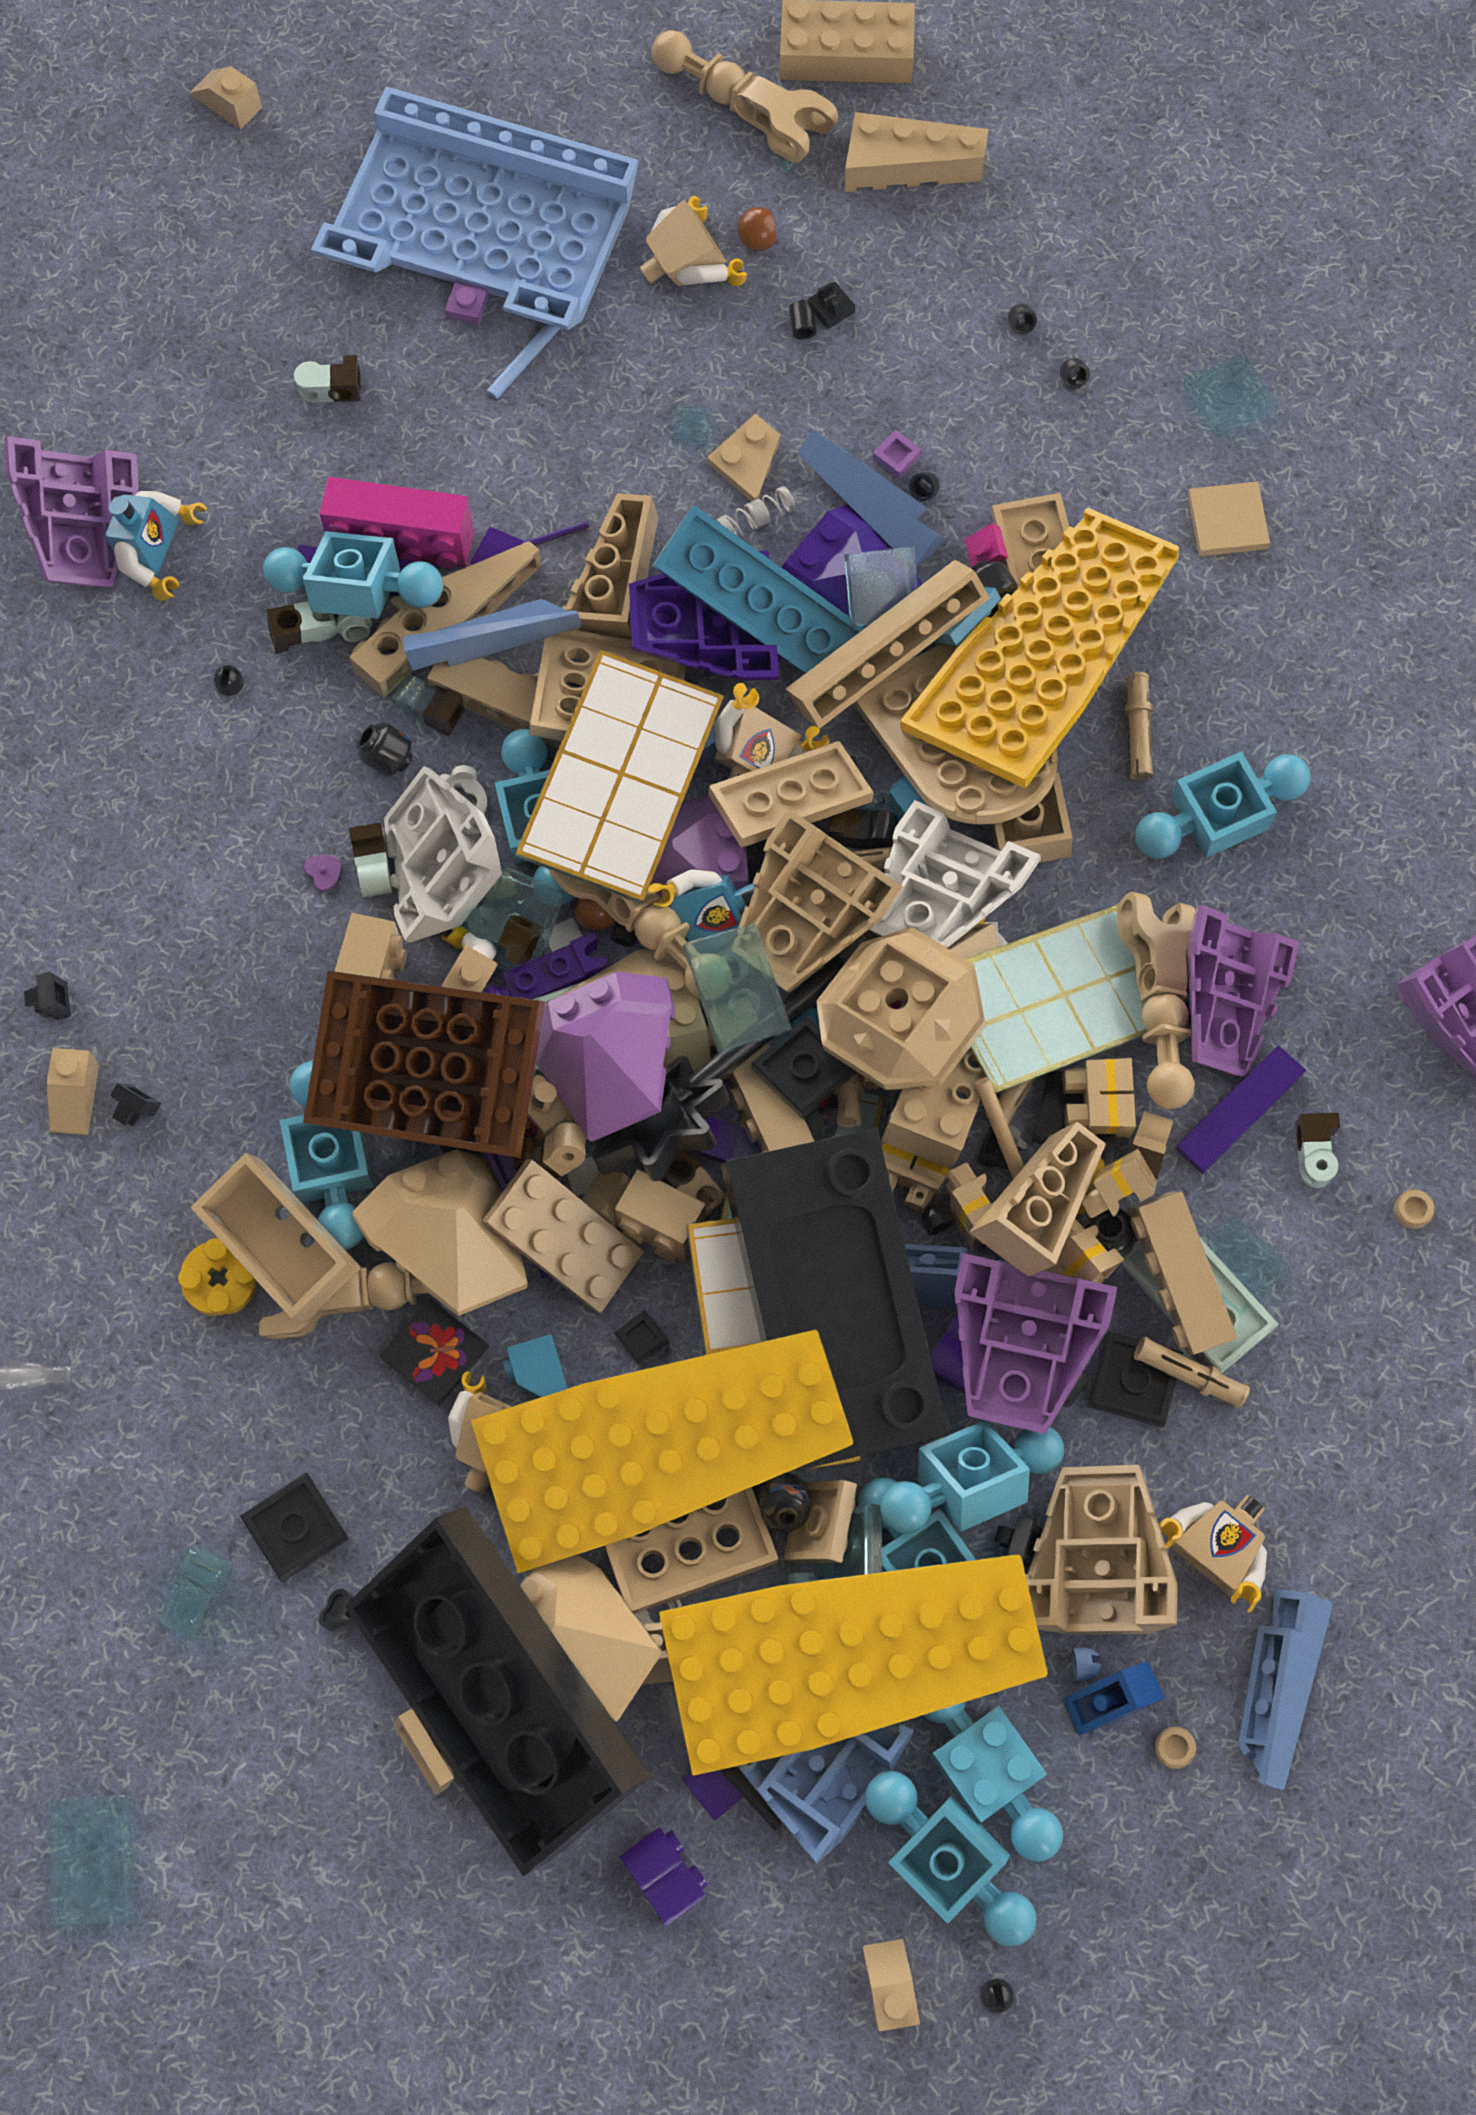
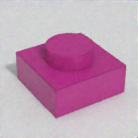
M991 523L964 539L971 567L983 560L1001 562L1008 558L1000 526Z

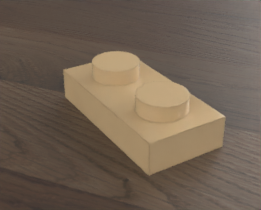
M410 1709L398 1716L394 1728L433 1793L437 1795L450 1786L454 1779L452 1775L454 1771L442 1753L436 1749L430 1735L413 1709Z

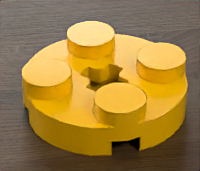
M218 1238L210 1239L193 1249L184 1260L178 1276L185 1299L195 1310L207 1316L230 1315L240 1311L250 1302L257 1287L256 1279ZM227 1270L225 1278L228 1282L224 1286L219 1283L214 1287L209 1285L212 1281L210 1275L213 1271Z

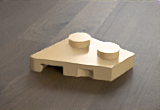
M755 413L707 457V464L751 502L760 499L764 481L768 477L773 456L776 454L780 443V434Z

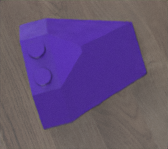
M848 504L827 511L782 566V569L864 628L923 584L907 562Z
M759 551L769 558V551ZM658 574L629 584L632 651L742 681L779 680L777 645L760 644L664 574Z

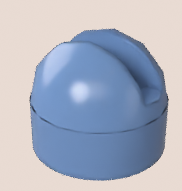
M1086 1647L1072 1648L1071 1660L1075 1681L1089 1680L1100 1673L1102 1669L1101 1664L1094 1662L1099 1661L1101 1658L1093 1649Z

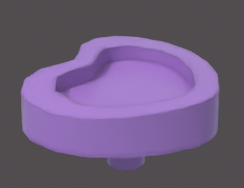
M315 855L310 857L304 864L305 873L308 877L314 879L317 890L328 892L337 886L342 873L341 864L337 858L329 855Z

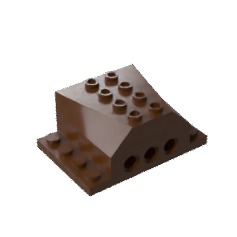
M328 971L303 1123L521 1158L545 1002Z

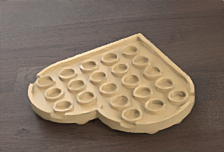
M941 644L910 659L853 703L924 802L944 813L945 817L969 824H999L1014 819L1035 807L1046 796L1054 783L1058 766L1057 747L1025 789L901 730L900 720L960 644L957 646Z

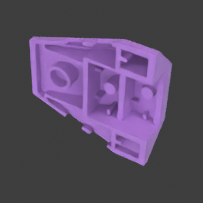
M11 436L5 437L6 474L45 582L112 588L118 567L115 553L106 540V532L113 517L109 511V504L116 497L123 496L124 494L135 496L138 492L137 454L103 450L93 457L41 450L40 440Z
M709 795L681 804L650 885L653 883L666 885L668 880L690 869L716 872L719 876L729 875L736 890L748 886L746 846L740 847ZM662 890L656 892L662 898Z
M1198 905L1194 913L1187 946L1192 1062L1245 1078L1264 1040V1037L1259 1035L1266 1018H1274L1278 1009L1276 1005H1273L1281 987L1287 988L1292 979L1299 942L1277 933L1252 932L1227 922L1228 914L1207 906Z
M1475 935L1427 962L1396 984L1400 990L1403 1003L1411 1009L1413 1015L1435 1045L1474 1078H1476Z
M613 972L547 1002L543 1014L536 1064L547 1081L556 1088L557 1095L591 1142L661 1112L666 1069L663 1065L665 1051L670 1049L671 1039L668 1037L670 1020H674L675 1015L671 989L666 977Z
M962 1253L954 1293L958 1312V1330L962 1349V1367L968 1416L1046 1434L1110 1326L1118 1287L1046 1271H1040L1027 1277L1010 1263Z

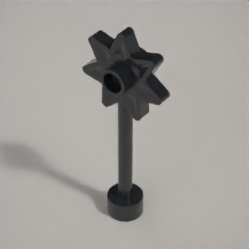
M863 935L857 938L824 964V968L695 1072L687 1056H679L665 1068L666 1077L661 1112L600 1138L601 1140L591 1154L600 1173L607 1175L640 1161L651 1181L656 1182L665 1176L677 1152L710 1151L714 1149L717 1142L706 1120L730 1102V1097L722 1080L813 1007L817 999L858 946L868 940Z

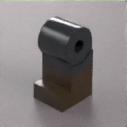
M853 808L831 816L829 837L844 847L859 849L891 847L894 843L892 838L898 825V816L884 810L870 811Z

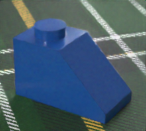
M1147 1661L1122 1669L1063 1699L1080 1736L1164 1700L1165 1697L1150 1663Z

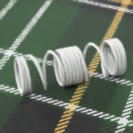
M782 486L776 489L775 500L768 495H764L762 501L756 499L747 503V505L745 504L744 510L737 508L735 521L727 515L719 519L717 518L716 521L735 534L731 523L728 521L730 519L738 529L740 536L743 537L737 519L738 511L746 515L750 526L756 530L771 523L770 514L764 505L765 497H768L775 504L782 517L783 512L779 507L777 491H779V497L784 508L789 513L795 511L796 506L789 490Z

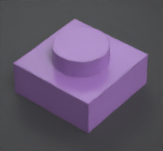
M455 282L445 309L446 317L479 325L489 297L488 289Z
M895 430L873 452L872 460L899 480L921 458L922 449Z

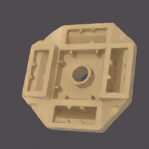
M914 927L862 942L816 1001L823 1049L885 1090L905 1089L925 1085V1087L941 1086L986 1027L975 965ZM897 1000L907 1002L901 1009L890 1008V1005Z

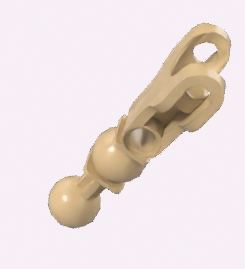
M674 30L663 32L656 37L651 47L653 62L662 72L675 74L685 70L699 78V93L701 95L708 93L716 103L730 105V111L736 112L740 118L766 134L767 143L774 153L791 162H800L809 152L810 139L804 130L825 134L838 122V113L835 105L818 93L804 89L789 91L763 77L754 76L752 72H748L745 75L744 70L736 63L723 61V55L719 53L710 62H707L693 54L690 40L682 32Z
M548 866L551 876L568 894L597 902L615 921L625 925L629 932L635 930V935L641 945L656 951L654 958L657 961L670 954L685 969V985L691 995L703 1001H712L721 998L728 991L731 984V969L725 960L714 954L700 955L685 940L690 925L687 922L681 924L680 918L673 909L652 904L661 899L659 895L647 890L644 901Z
M1129 892L1118 904L1117 928L1118 936L1122 943L1131 951L1135 959L1137 987L1141 994L1140 1002L1145 1003L1142 1008L1141 1020L1147 1033L1142 1036L1143 1042L1157 1045L1158 1066L1148 1076L1147 1091L1151 1100L1156 1105L1167 1110L1181 1108L1192 1098L1195 1081L1191 1072L1180 1064L1178 1043L1191 1036V1030L1186 1029L1189 1012L1183 1000L1187 998L1186 950L1195 909L1191 905L1178 903L1166 911L1162 921H1160L1154 914L1151 900L1148 896Z
M385 1262L375 1266L371 1271L366 1267L360 1268L307 1322L291 1319L283 1310L281 1313L264 1317L260 1320L259 1336L269 1340L303 1337L311 1332L317 1322L324 1316L372 1310L374 1306L381 1310H394L402 1307L407 1301L411 1305L417 1304L416 1295L429 1292L422 1288L420 1280L409 1271L405 1273L396 1266V1263Z

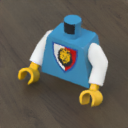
M139 491L135 496L124 494L114 498L109 504V511L113 517L106 532V540L115 553L117 567L123 574L144 587L151 586L153 596L157 600L165 601L173 598L174 595L168 592L167 589L174 590L179 588L180 585L177 579L168 576L159 580L157 577L179 522L176 516L177 514L181 515V519L186 525L201 524L204 522L194 517L193 510L204 512L207 511V508L202 503L182 505L181 500L157 491Z
M690 869L668 880L666 885L653 883L649 886L648 892L651 893L662 890V898L659 901L653 902V905L659 907L671 905L680 918L681 924L687 922L690 925L686 937L691 946L700 955L714 954L724 959L727 964L736 956V954L731 952L745 906L749 907L755 889L753 883L736 890L729 875L719 876L716 872Z

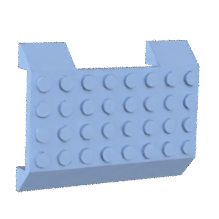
M386 86L374 111L377 127L374 138L334 225L323 222L311 248L312 254L375 273L390 265H395L452 283L458 282L488 289L489 294L506 298L503 311L565 330H569L582 322L629 211L638 160Z

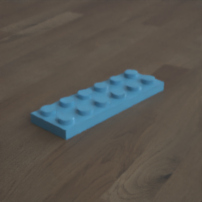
M695 505L691 506L652 565L656 570L760 644L777 645V655L802 674H806L865 629Z

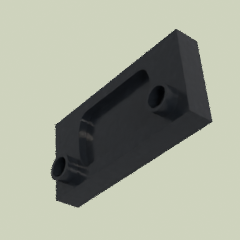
M878 1128L723 1162L720 1166L761 1342L812 1330L819 1332L853 1438L851 1446L791 1471L808 1469L948 1436Z
M466 1506L436 1517L345 1605L348 1613L523 1877L554 1859L650 1778V1775L635 1755L629 1742L615 1726L497 1553L492 1541L484 1534Z

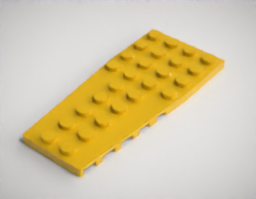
M1089 508L1085 509L1083 519L1075 528L1070 526L1063 533V541L1054 550L1048 549L1042 556V563L1033 573L1028 571L1020 579V587L1012 595L1008 593L998 603V611L991 618L986 616L957 647L900 720L901 730L1026 789L1084 712L1178 560L1179 547Z
M817 1330L584 1383L471 1420L518 1573L633 1537L853 1444L849 1425Z
M1020 1555L780 1585L659 1612L693 1776L819 1748L1046 1677L1048 1674Z

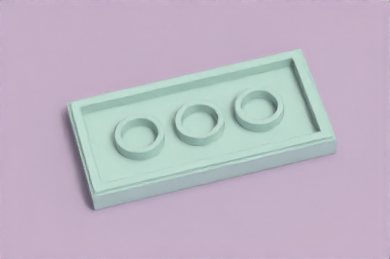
M1200 1238L1238 1338L1200 1352V1355L1209 1365L1219 1368L1220 1374H1222L1277 1328L1279 1324ZM1140 1240L1135 1242L1133 1250L1124 1258L1120 1265L1174 1324L1170 1312L1166 1313L1158 1296L1159 1285L1155 1276L1151 1275L1144 1258L1145 1252Z

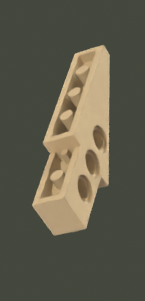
M528 541L442 577L443 591L440 598L434 604L438 602L446 604L439 608L432 607L433 605L426 608H416L405 603L400 595L392 598L390 605L393 616L385 618L379 624L377 631L367 641H361L353 649L352 655L349 658L354 673L385 698L412 672L404 650L403 636L438 631L442 628L492 614L542 566L540 550ZM412 626H421L417 631H408ZM386 650H397L392 655H383V652Z

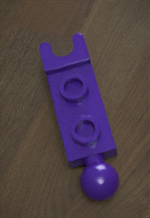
M588 933L570 941V944L502 973L506 986L488 985L484 987L482 992L535 999L584 982L610 965L605 956L594 959L587 957L589 953L595 951L598 947L596 934Z

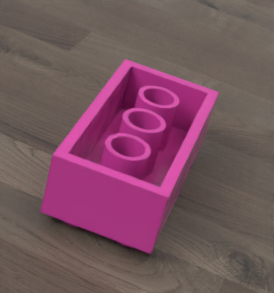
M328 477L319 513L324 532L393 538L397 558L436 563L440 567L453 569L456 566L467 567L474 534L468 496Z

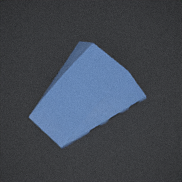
M892 1724L812 1750L739 1765L737 1767L815 1864H818L845 1838L867 1808L865 1792L868 1784L878 1774L893 1771L914 1729L901 1724Z

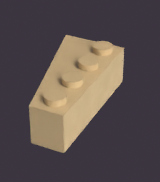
M855 112L845 168L844 192H854L857 188L873 187V190L886 189L887 185L907 184V187L920 186V183L937 182L940 185L981 181L988 129Z
M617 493L599 530L600 536L594 549H590L585 559L586 565L580 578H576L570 590L571 596L567 605L562 607L567 611H578L582 627L574 630L632 640L628 586L630 583L646 579L648 575L659 518L652 496Z
M1078 1122L1050 1135L969 1233L1027 1277L1056 1265L1106 1143Z
M1168 1192L1127 1207L1128 1214L1131 1216L1130 1220L1133 1230L1145 1252L1144 1258L1151 1275L1155 1276L1159 1285L1158 1296L1165 1312H1170L1175 1326L1172 1327V1333L1179 1349L1185 1348L1188 1354L1195 1355L1238 1339L1183 1192Z

